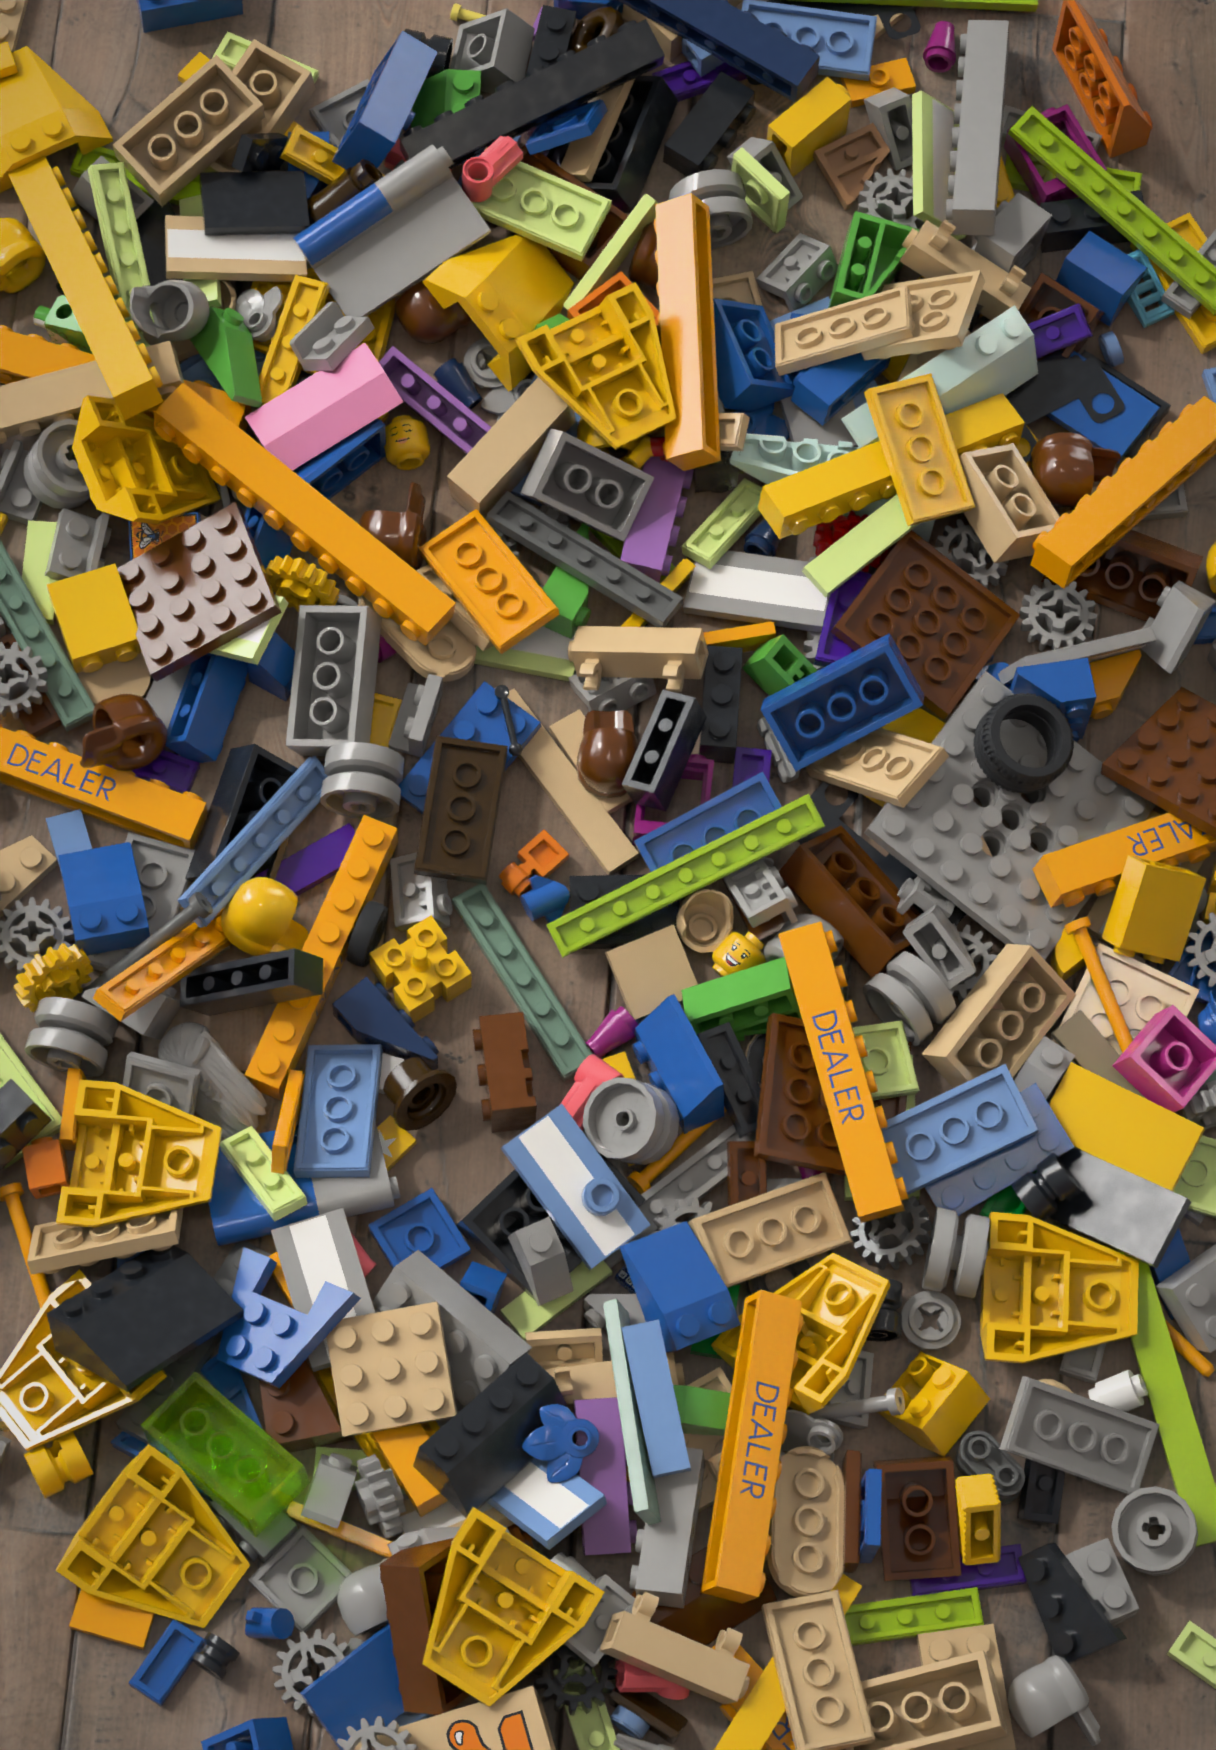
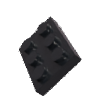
M646 874L569 876L570 912ZM680 901L666 906L582 949H614L670 925H674L677 931L676 916L680 907Z

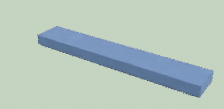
M316 756L306 759L177 900L185 909L190 905L189 898L196 892L201 893L207 898L213 908V913L205 919L199 916L194 920L199 928L207 927L232 899L240 885L248 881L321 801L322 781L328 776L325 774L324 766Z

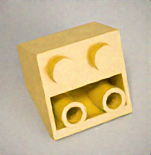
M920 1351L891 1387H899L902 1390L905 1400L904 1413L891 1415L889 1410L878 1413L921 1447L945 1457L989 1402L990 1398L967 1370Z

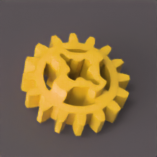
M286 555L284 559L276 556L274 560H270L265 570L275 595L284 597L289 603L287 607H294L298 612L300 605L335 606L339 598L340 589L335 587L336 581L327 579L328 573L326 571L317 569L314 563L309 565L305 559L300 557L293 560L289 555Z
M62 943L58 950L48 947L45 955L36 954L30 963L23 965L26 970L25 973L16 975V979L19 982L14 985V989L17 992L16 995L25 1008L28 1007L33 1013L37 1010L39 1001L45 997L73 999L78 993H82L83 988L81 985L91 981L88 975L94 971L90 964L91 961L84 950H79L76 944L68 948L65 943Z

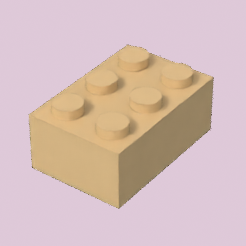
M1014 443L964 452L959 459L975 508L963 513L993 562L998 563L1034 555L1035 550L1032 546L1036 538L1043 531L1047 533L1051 531L1060 517Z

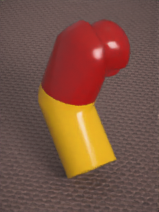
M646 437L642 439L625 458L626 463L640 469L650 457H659L660 460L669 462L666 460L663 452L665 437Z

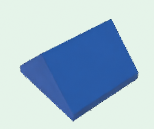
M1089 231L1065 257L1056 281L1105 312L1100 321L1110 327L1148 268Z

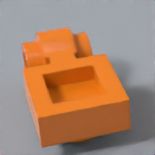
M543 829L518 851L517 858L522 863L517 865L515 862H512L500 873L501 885L511 895L516 894L520 898L521 895L527 893L532 888L529 882L532 874L544 878L549 877L568 860L569 853Z

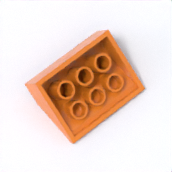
M1063 0L1052 50L1096 133L1102 135L1101 142L1108 156L1113 158L1147 145L1150 131L1152 130L1151 118L1147 111H1142L1137 102L1138 97L1134 86L1131 83L1128 84L1123 76V68L1119 58L1113 56L1108 48V39L1104 30L1098 29L1093 18L1077 0Z

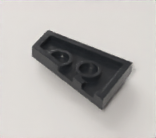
M1056 1543L1046 1544L1018 1557L1055 1655L1064 1658L1068 1664H1072L1127 1639L1120 1628H1114L1104 1615L1106 1610L1099 1600H1093L1082 1586L1081 1576Z

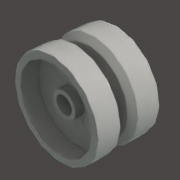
M725 169L701 171L685 177L670 190L669 200L692 193L709 206L711 249L735 243L746 236L752 229L753 219L750 207L745 201L746 191L743 180L736 172Z
M65 419L51 424L41 433L24 460V478L29 490L39 501L52 508L72 509L82 506L91 499L89 489L78 468V462L72 450L78 420Z
M348 742L331 746L326 751L324 771L328 777L322 781L321 804L334 813L351 818L362 819L363 815L374 819H383L394 816L399 812L401 788L397 785L403 781L404 758L398 752L388 747L372 743Z
M904 951L887 964V974L878 973L863 986V994L872 1011L882 1023L902 1020L907 1041L912 1042V1046H918L932 1034V1023L936 1025L943 1024L955 1012L956 1004L952 994L939 976L925 962L915 955Z
M45 997L40 1000L34 1017L35 1023L39 1028H34L30 1031L25 1046L26 1054L34 1061L60 1072L67 1073L68 1068L81 1069L86 1077H95L103 1074L108 1059V1052L104 1046H108L113 1042L118 1027L117 1020L102 1009L81 1001L62 997Z
M616 1077L603 1082L591 1093L584 1107L583 1127L586 1137L598 1153L607 1158L621 1160L629 1164L647 1165L660 1160L671 1149L678 1135L679 1115L676 1104L666 1091L655 1085L643 1083L632 1078Z
M937 1207L933 1229L930 1234L932 1240L928 1244L922 1288L941 1292L946 1287L950 1270H954L952 1287L955 1295L969 1298L975 1297L980 1275H983L988 1252L989 1217L970 1214L965 1219L962 1234L957 1235L959 1223L957 1212Z
M1157 1486L1140 1488L1127 1495L1116 1508L1111 1525L1113 1542L1123 1560L1136 1571L1152 1576L1171 1574L1183 1567L1194 1554L1198 1540L1196 1519L1187 1502L1174 1491ZM1154 1525L1160 1526L1163 1530V1534H1158L1159 1539L1156 1540L1151 1539L1148 1533L1149 1528Z

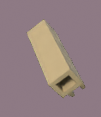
M945 219L939 228L926 220L919 231L914 228L911 229L901 245L906 248V251L900 262L925 278L981 270L985 279L978 300V304L984 306L981 314L993 320L1014 305L1018 310L1020 309L1031 290V287L1021 281L1027 272L1014 265L1008 273L952 237L951 234L956 226Z
M578 626L574 640H571L568 645V659L574 663L577 677H585L584 690H598L601 684V677L668 679L666 690L681 692L684 679L702 678L709 654L702 628Z
M673 1352L666 1353L673 1385H685L682 1363H675ZM612 1361L545 1369L554 1378L571 1412H574L573 1400L617 1397Z
M644 1592L643 1595L637 1594L632 1607V1614L626 1611L612 1614L599 1650L600 1652L724 1705L738 1702V1699L745 1695L750 1682V1678L747 1676L750 1664L733 1658L740 1645L743 1633L731 1628H727V1631L720 1630L715 1649L650 1622L657 1608L659 1597L648 1592Z

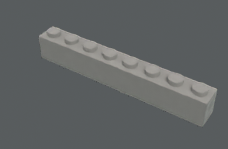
M968 20L967 34L960 35V54H965V57H959L958 77H963V80H957L956 101H961V103H955L954 124H959V127H953L952 148H957V151H951L950 172H955V175L948 176V196H953V199L946 200V220H952V224L956 226L953 235L995 236L1009 51V21Z

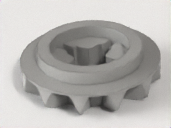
M487 338L476 341L468 348L464 357V365L472 381L478 384L480 389L484 387L495 389L503 386V384L490 368L484 369V357L486 360L489 359L491 361L498 355V352Z
M923 1291L915 1294L905 1303L901 1312L902 1330L908 1342L919 1346L921 1350L935 1349L938 1351L942 1347L951 1344L960 1329L961 1317L956 1304L948 1296L940 1292ZM941 1311L936 1323L939 1330H935L930 1326L920 1331L924 1321L921 1314L925 1313L930 1317Z

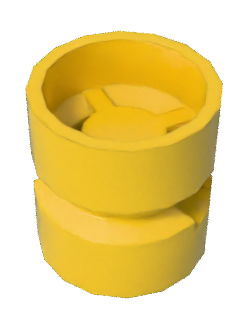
M73 1431L52 1440V1446L49 1448L41 1445L23 1454L45 1499L64 1490L65 1482L70 1481L76 1484L94 1474Z

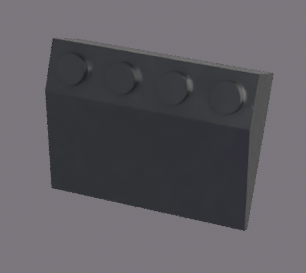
M639 76L635 78L592 181L582 182L600 196L612 200L611 204L624 213H631L638 203L678 103V99L662 76ZM571 142L545 150L542 154L558 166H561Z
M599 1153L634 1203L639 1207L645 1201L643 1196L604 1155ZM514 1169L456 1226L483 1256L499 1270L507 1273V1277L535 1300L508 1237L515 1231L550 1216L516 1169ZM551 1219L565 1251L569 1273H571L582 1260Z
M173 1245L163 1251L147 1250L134 1259L125 1262L118 1269L104 1278L95 1281L77 1295L63 1301L61 1305L48 1312L47 1317L55 1351L128 1392L242 1318L244 1312L188 1252Z

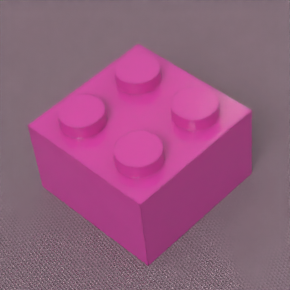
M1171 1005L1154 1014L1112 1066L1147 1100L1172 1112H1176L1188 1104L1216 1069V1045L1174 1005Z

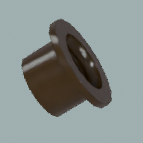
M417 1057L407 1059L397 1065L387 1076L383 1091L386 1097L395 1105L393 1112L395 1123L400 1128L410 1131L429 1125L443 1114L455 1097L457 1083L455 1077L446 1070H432L423 1059Z

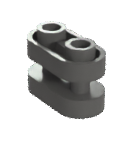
M972 1431L964 1436L956 1452L955 1463L958 1470L963 1476L994 1475L1001 1506L1011 1504L1017 1498L1024 1485L1025 1474L1023 1468L1008 1452L999 1449L1000 1444L990 1434L984 1431Z

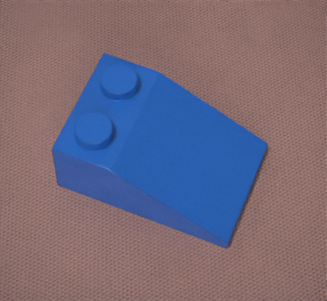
M130 842L58 855L75 944L79 950L83 949L87 956L137 947L150 937L143 895Z
M687 1221L619 1246L645 1321L649 1322L659 1319L666 1352L677 1351L740 1326L728 1288Z

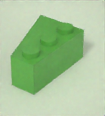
M855 211L845 237L828 308L881 293L884 285L890 284L904 265L900 262V259L905 253L906 248L901 245L913 227Z
M785 957L681 990L684 1012L696 1035L729 1022L738 1041H745L744 1035L765 1034L767 1032L768 1017L772 1013L802 1019Z

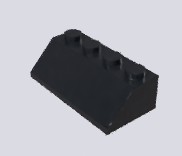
M256 744L230 749L185 879L194 883L298 768ZM290 835L250 879L255 878L257 874L268 869L266 878L275 880Z
M526 1352L419 1447L413 1467L466 1518L473 1507L476 1509L481 1508L535 1459V1457L524 1451L522 1445L531 1432L544 1426L540 1417V1408L551 1404H559L568 1408L554 1378Z

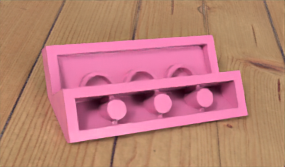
M366 343L352 350L333 371H318L245 416V419L262 446L293 471L403 403V400Z

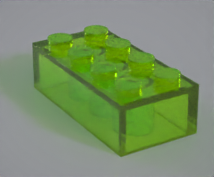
M196 1371L141 1424L148 1443L180 1465L188 1478L254 1537H257L310 1483L305 1467L300 1461Z

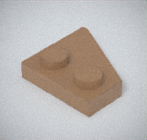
M871 123L815 150L813 158L846 211L850 209L859 197V192L863 191L864 182L866 180L870 181L874 173L878 171L887 159L890 149L874 123Z

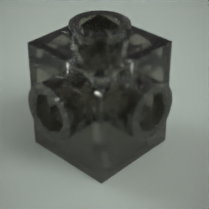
M720 451L721 461L694 468L695 493L705 491L724 493L737 487L738 475L744 474V471L730 464L733 451Z

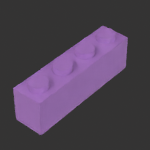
M394 346L379 361V364L389 377L403 402L466 455L491 429V426Z
M650 457L644 464L643 472L653 476L654 479L625 539L620 560L660 583L661 575H669L673 556L667 555L669 546L676 547L680 526L674 525L676 517L683 518L687 497H683L681 494L683 488L690 489L694 469L683 471L671 462L662 461L659 457Z
M617 1397L573 1400L574 1416L576 1419H586L592 1422L599 1433L598 1446L592 1454L583 1457L578 1476L603 1493L607 1502L603 1508L581 1524L583 1554L586 1556L630 1553L631 1544L636 1543L637 1525L636 1520L629 1521L628 1505H633L630 1482L626 1480L627 1460ZM581 1430L575 1432L576 1445H584L588 1440L587 1434Z

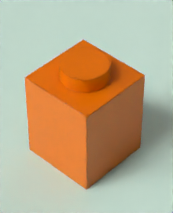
M51 1137L38 1138L33 1140L31 1145L25 1146L22 1149L28 1187L35 1199L61 1194L62 1186L69 1187L70 1176L66 1153L59 1139L53 1140Z

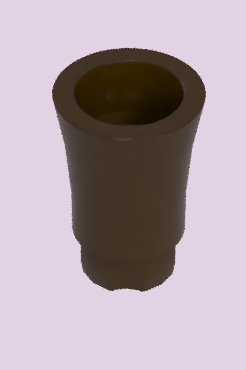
M362 159L355 166L349 167L323 190L307 199L309 214L317 222L383 177L382 173L373 163Z

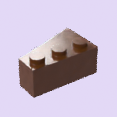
M523 1012L479 1016V1029H473L472 1031L474 1050L482 1051L483 1064H477L479 1086H486L487 1099H481L483 1122L490 1121L492 1133L527 1129L536 1123L537 1104L536 1097L533 1096V1076L529 1063Z
M309 1357L280 1388L259 1380L268 1446L278 1454L282 1455L353 1440L352 1436H342L337 1408L319 1372H313Z

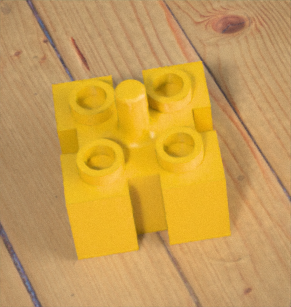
M432 915L407 930V940L399 945L395 938L369 953L370 968L386 990L394 986V1003L399 1010L403 1009L414 1023L435 1011L434 1000L440 996H443L445 1001L449 1002L472 988L471 971L456 950L447 954V937Z

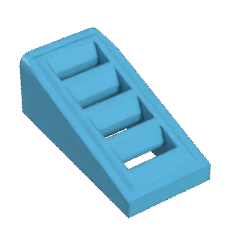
M1139 249L1127 254L1148 268L1142 277L1145 282L1138 284L1127 300L1143 328L1173 315L1174 309L1161 301L1165 291L1148 257ZM1149 290L1152 292V294L1142 299L1139 298V295ZM1155 302H1158L1160 305L1148 312L1144 308Z

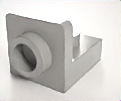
M919 876L914 880L908 878L897 894L901 899L896 911L902 915L913 903L924 912L938 904L947 918L952 915L955 904Z

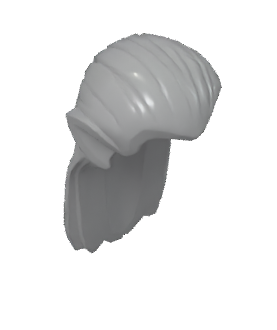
M195 1022L181 1023L171 1028L162 1038L158 1049L159 1059L202 1070L195 1107L197 1114L205 1121L221 1127V1136L225 1139L250 1126H253L254 1129L258 1127V1115L266 1114L265 1107L267 1103L263 1095L233 1064L206 1026Z

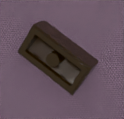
M615 1687L610 1694V1705L615 1708L619 1705L630 1710L650 1726V1731L670 1744L676 1742L687 1725L688 1720L647 1692H619L617 1687Z

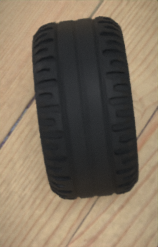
M1014 694L998 701L981 718L975 731L973 746L975 747L974 752L977 763H979L980 769H983L986 777L991 779V782L1001 786L1002 789L1011 790L1014 793H1031L1047 787L1065 771L1073 755L1074 735L1072 734L1073 731L1070 728L1071 725L1068 723V719L1065 718V714L1061 712V709L1056 707L1057 705L1047 701L1046 698L1036 696V694ZM1008 719L1022 720L1039 731L1047 747V761L1044 767L1031 768L1023 766L1006 753L1000 739L1002 721Z

